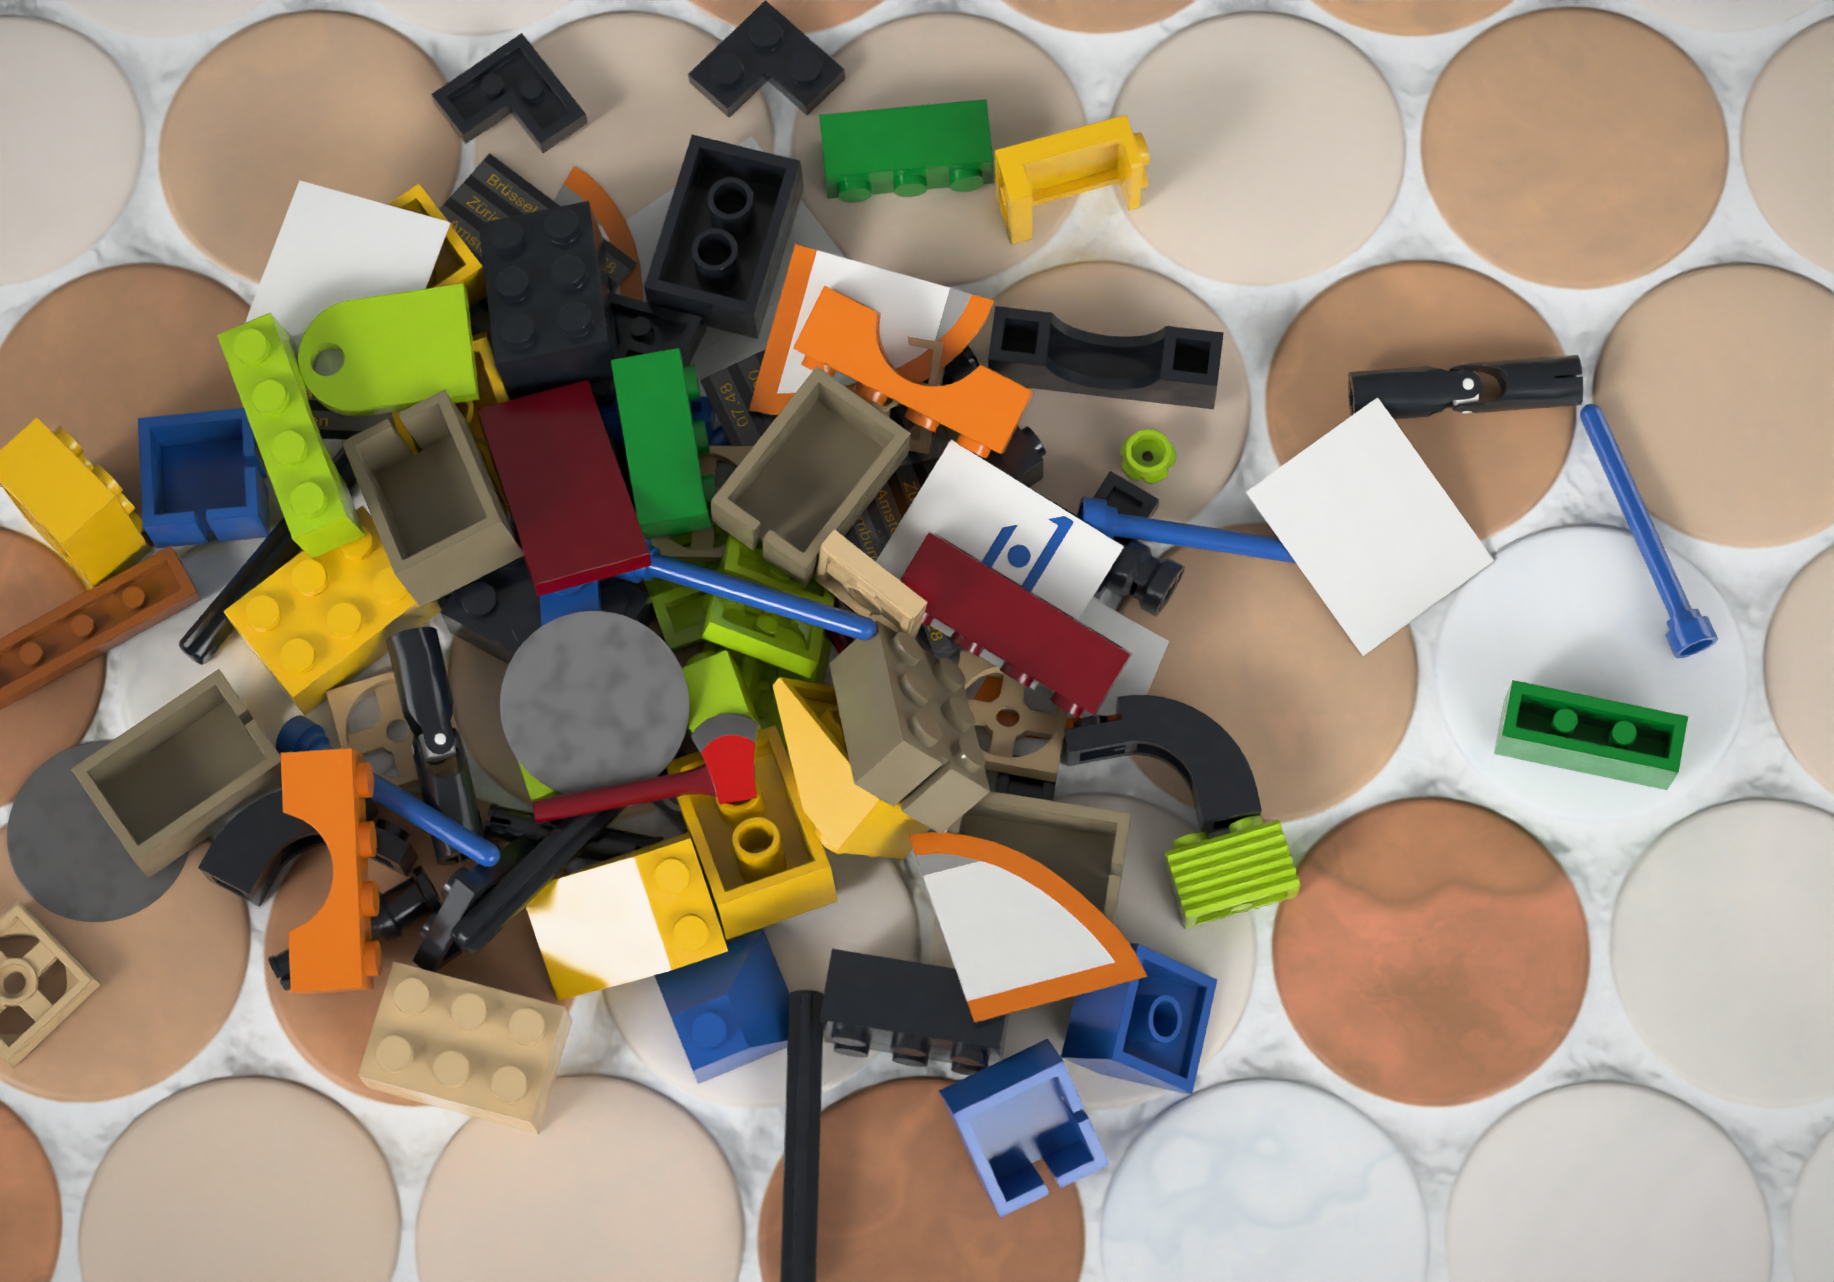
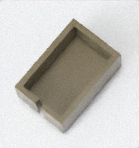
M816 366L711 500V520L753 551L761 542L763 544V558L805 588L816 573L821 544L834 529L845 537L907 457L911 433Z
M446 390L398 413L402 423L423 451L414 455L389 419L342 442L393 571L420 607L524 556L516 532L470 425Z
M876 620L877 630L873 638L866 641L855 639L829 663L853 781L858 787L893 807L922 782V785L901 803L902 812L942 834L990 792L984 768L985 757L980 750L974 727L975 716L969 707L964 686L966 679L961 669L950 659L945 657L939 659L921 648L918 642L908 633L903 631L897 633Z
M220 669L71 768V771L131 858L148 879L225 827L228 822L246 807L282 788L280 754L256 720L253 719Z
M990 791L947 829V833L968 835L996 842L1038 861L1080 892L1115 925L1131 813Z

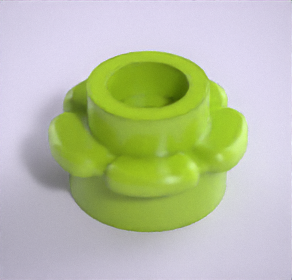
M1143 429L1130 435L1123 442L1120 449V454L1124 457L1122 469L1134 481L1143 479L1148 484L1161 482L1168 476V469L1176 463L1177 454L1174 445L1169 442L1164 434L1157 430ZM1145 453H1151L1153 460L1149 462L1144 461L1142 456Z

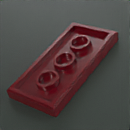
M588 380L477 409L479 423L537 597L651 566L650 553Z

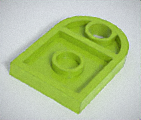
M463 283L339 302L318 314L308 325L302 336L299 346L298 364L303 381L313 396L323 406L335 413L351 417H363L403 411L443 390H446L454 403L480 400L468 294ZM328 349H337L343 352L344 363L338 372L329 376H323L315 372V361L320 353Z

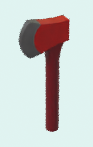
M721 713L708 718L696 727L691 735L705 764L680 773L532 800L536 823L685 795L715 796L718 799L719 805L757 798L754 780V752L758 722L737 713Z

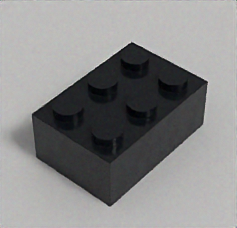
M692 134L644 285L647 302L702 317L707 327L758 339L804 189L801 161Z
M584 201L478 223L494 361L510 400L585 380L592 384L614 379L611 360L619 359L604 241L590 202Z
M524 556L453 591L440 612L451 634L507 664L510 663L522 643L541 627L540 596L537 597ZM614 576L600 580L601 611L620 614L634 619L648 628L656 617L650 595Z
M832 949L819 1020L824 1041L834 1044L833 1051L836 1053L862 1058L869 1056V1050L893 1053L892 1061L913 1067H927L928 1059L952 1063L951 1071L970 1076L1002 1060L1010 1014L974 1023L956 969Z

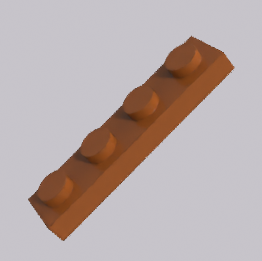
M171 545L1 638L0 710L201 600V596Z

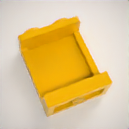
M1127 114L995 150V195L1011 244L1032 239L1033 206L1118 184L1122 189L1128 210L1140 208L1141 189L1148 187L1144 166L1150 165V158L1142 132L1133 134Z

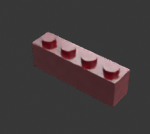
M928 532L900 579L903 584L928 602L922 619L924 625L930 626L934 618L954 630L949 638L952 642L977 657H980L984 649L1004 660L999 669L1001 672L1026 687H1030L1034 679L1054 691L1049 700L1077 718H1080L1084 710L1092 715L1098 713L1133 655L1132 652L933 532Z

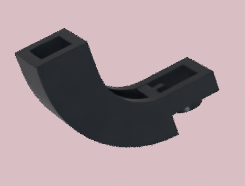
M1159 696L1117 697L1116 704L1117 720L1108 722L1107 716L1104 715L1089 716L1073 723L1074 728L1064 730L1063 747L1067 766L1130 755L1152 757L1171 766L1180 774L1189 787L1200 832H1206L1207 834L1228 830L1229 825L1238 820L1261 815L1262 809L1255 779L1240 747L1217 722L1192 706Z
M282 790L252 803L228 822L211 844L198 869L210 882L260 907L276 877L291 859L306 850L327 846L319 832L302 819L283 813ZM365 798L366 821H374L379 810L371 798ZM379 818L375 825L377 838L375 857L368 858L408 877L418 859L413 847L407 842L410 835L397 825Z

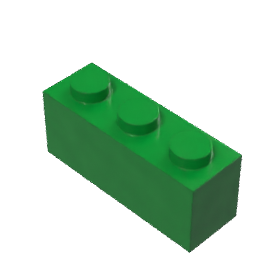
M987 99L819 115L827 199L839 198L844 202H860L870 198L873 194L895 193L901 197H915L924 194L927 189L948 187L957 192H969L981 188L983 184L994 183Z
M680 348L611 360L636 515L643 536L654 539L711 529L709 510H711V500L716 495L717 488L714 474L703 476L700 455L709 454L710 447L705 420H693L690 401L701 399L695 365L684 366Z
M1512 680L1504 698L1494 754L1668 790L1679 773L1689 716Z

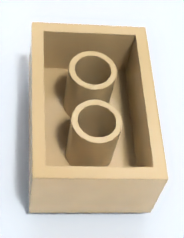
M393 961L358 1077L372 1090L539 1134L572 1025V1019L563 1006Z

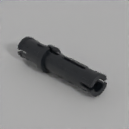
M491 803L487 814L491 818L490 821L485 823L484 834L488 841L495 840L510 843L524 835L537 846L564 819L536 823L535 815L532 812L502 807ZM606 827L576 857L604 861L664 841V837H654Z

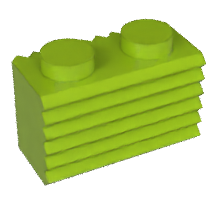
M1261 815L1251 816L1229 825V834L1208 839L1206 832H1196L1182 836L1172 842L1174 849L1165 852L1164 866L1184 929L1297 897L1300 882L1279 819L1264 823Z

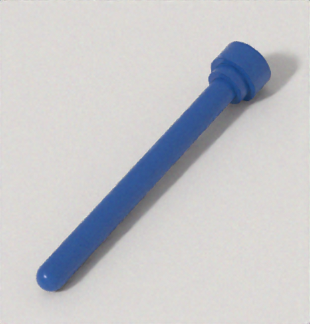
M1587 404L1581 409L1580 419L1669 614L1670 619L1666 622L1669 631L1665 636L1675 658H1685L1702 652L1718 641L1709 617L1701 616L1699 609L1691 608L1602 409L1596 404Z
M1083 496L1079 504L1077 518L1112 540L1114 536L1297 564L1277 537L1120 514L1117 507L1107 506V500Z
M645 537L644 539L650 553L651 566L614 576L633 583H639L642 579L650 581L653 577H657L859 640H870L874 637L877 630L875 622L869 617L661 555L660 549L653 546L652 541Z
M302 715L295 716L284 724L277 736L275 745L280 756L281 753L335 749L330 746L324 729ZM373 772L374 793L372 799L482 866L491 867L497 864L500 859V851L496 845Z

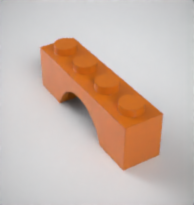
M823 287L793 349L805 354L801 365L812 371L817 366L832 378L836 371L856 380L857 382L852 391L881 406H884L888 397L909 407L904 416L905 418L932 432L936 431L940 423L960 433L956 441L958 445L987 459L991 449L1000 454L1005 452L1035 391L984 365H980L968 376L952 384L926 386L916 383L902 375L886 356L880 336L881 313L831 287Z
M353 748L281 753L283 813L302 819L314 827L326 842L333 863L332 886L324 905L313 918L288 932L291 992L305 995L374 990L373 976H380L382 972V952L379 941L372 940L371 917L378 916L379 914L378 885L375 880L369 881L368 857H375L377 850L375 825L373 821H366L365 798H372L374 793L372 765L370 762H364L363 754Z

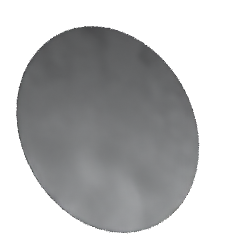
M576 612L564 615L543 625L532 633L515 652L507 667L501 686V723L508 744L521 765L538 781L555 791L568 794L657 777L672 761L680 748L688 725V687L682 668L674 653L651 629L634 619L612 612Z
M97 741L77 745L56 754L44 762L32 773L20 789L13 803L8 821V853L13 870L21 885L44 908L57 915L76 921H113L130 916L148 907L159 899L174 883L189 853L188 851L149 879L131 858L71 771V768L111 741Z

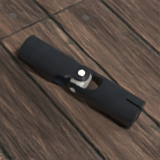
M1578 355L1459 364L1450 368L1449 372L1444 369L1428 366L1349 372L1348 399L1350 415L1352 416L1377 397L1393 419L1429 417L1451 407L1455 412L1468 414L1582 405L1583 376L1577 377L1583 374L1582 365ZM1476 372L1491 375L1498 381L1501 388L1499 398L1491 402L1479 403V392L1482 388V382Z
M417 627L395 633L388 637L386 643L403 716L411 732L414 734L411 750L423 802L486 839L462 737L458 730L451 726L450 720L453 715L454 701L437 629L433 627ZM456 756L458 771L457 774L451 777H438L428 769L425 762L430 765H440L448 758ZM431 835L439 865L458 864V855L461 863L472 861L471 858Z

